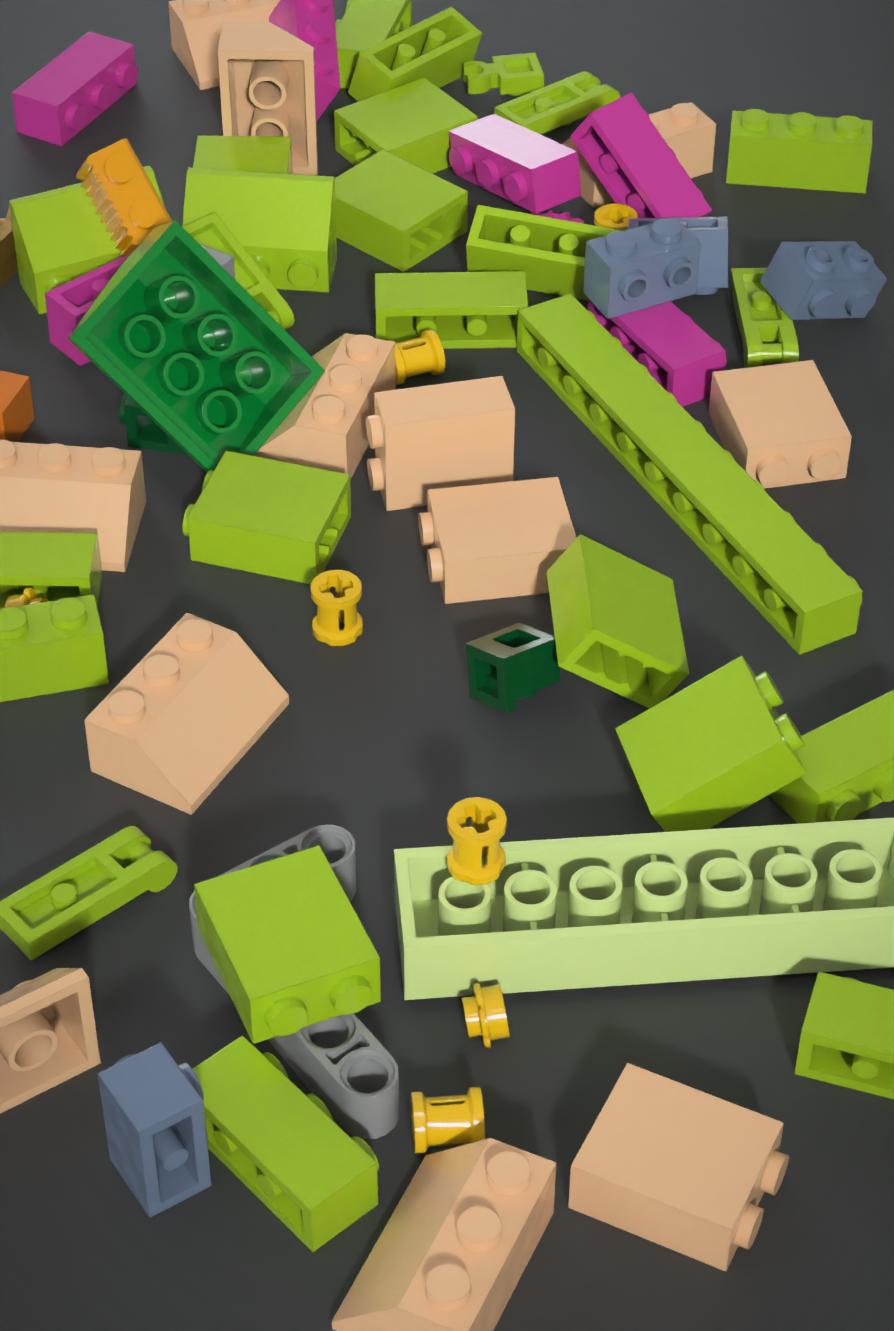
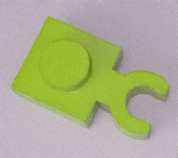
M536 53L492 56V63L488 64L481 61L463 63V80L467 82L469 94H481L490 89L498 88L500 95L523 96L544 87V73Z

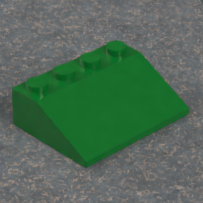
M176 220L155 227L118 268L68 337L96 367L206 473L209 470L214 471L225 451L254 456L325 372Z

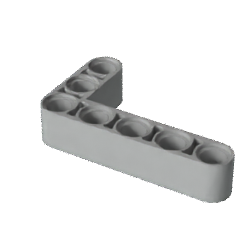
M319 825L219 876L320 845L349 901H351L357 892L355 840L352 834L343 827ZM194 890L189 898L193 950L201 963L229 994L199 932ZM355 1014L340 1015L303 1027L288 1036H276L267 1039L310 1091L326 1105L330 1114L339 1125L351 1136H358L361 1139H377L387 1135L395 1128L399 1120L398 1065L391 1054Z

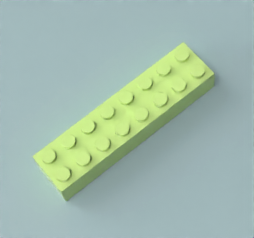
M894 818L500 842L506 857L505 867L500 872L497 880L489 884L477 886L458 881L449 873L447 854L453 845L394 849L395 909L404 1000L474 996L473 985L475 983H480L481 988L500 984L502 994L894 967ZM487 855L482 856V866H485L487 863Z

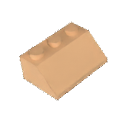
M174 0L168 2L172 49L200 90L220 86L218 45L223 21L269 22V16L280 0Z
M223 21L218 45L223 136H291L293 174L318 175L314 47L270 22Z
M692 102L676 104L672 108L649 114L650 120L669 148L674 151L678 161L690 178L712 172L716 123ZM569 138L562 143V145L578 151L581 197L593 208L614 202L573 140Z
M345 333L312 356L325 370L324 374L254 456L350 474L351 480L369 445L366 417L375 415L374 393L396 390L395 342L376 339L369 335Z
M0 440V532L98 533L102 571L126 572L146 504L142 452L114 447L94 448L65 446L58 443L36 444Z
M186 613L84 720L91 772L192 815L289 705V695L237 632Z
M56 968L33 980L24 981L12 990L0 995V1114L101 1064L89 977L83 968Z
M492 1138L426 1155L332 1320V1329L335 1331H493L554 1213L556 1162Z

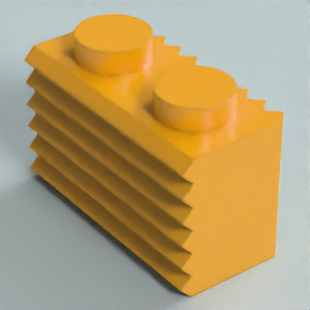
M127 138L89 155L78 170L76 178L83 180L81 187L87 189L86 196L92 198L91 205L97 207L96 214L102 215L100 222L107 224L105 231L112 233L110 240L117 242L115 249L121 250L120 257L133 252L155 227L172 221Z

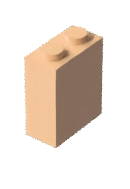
M813 360L712 372L709 416L724 449L728 450L735 461L753 480H757L764 489L846 478L852 435Z
M503 376L374 393L375 415L366 417V428L371 449L375 448L376 458L367 459V471L370 488L372 491L380 490L386 511L428 506L429 489L513 481L515 407Z
M558 477L429 489L428 512L419 513L418 515L422 546L431 545L432 548L427 549L430 582H440L445 604L549 593L547 570L577 538Z
M627 1063L571 1164L568 1208L726 1272L738 1246L749 1250L756 1238L764 1213V1209L758 1207V1204L764 1192L776 1195L784 1178L789 1161V1155L779 1152L784 1123Z

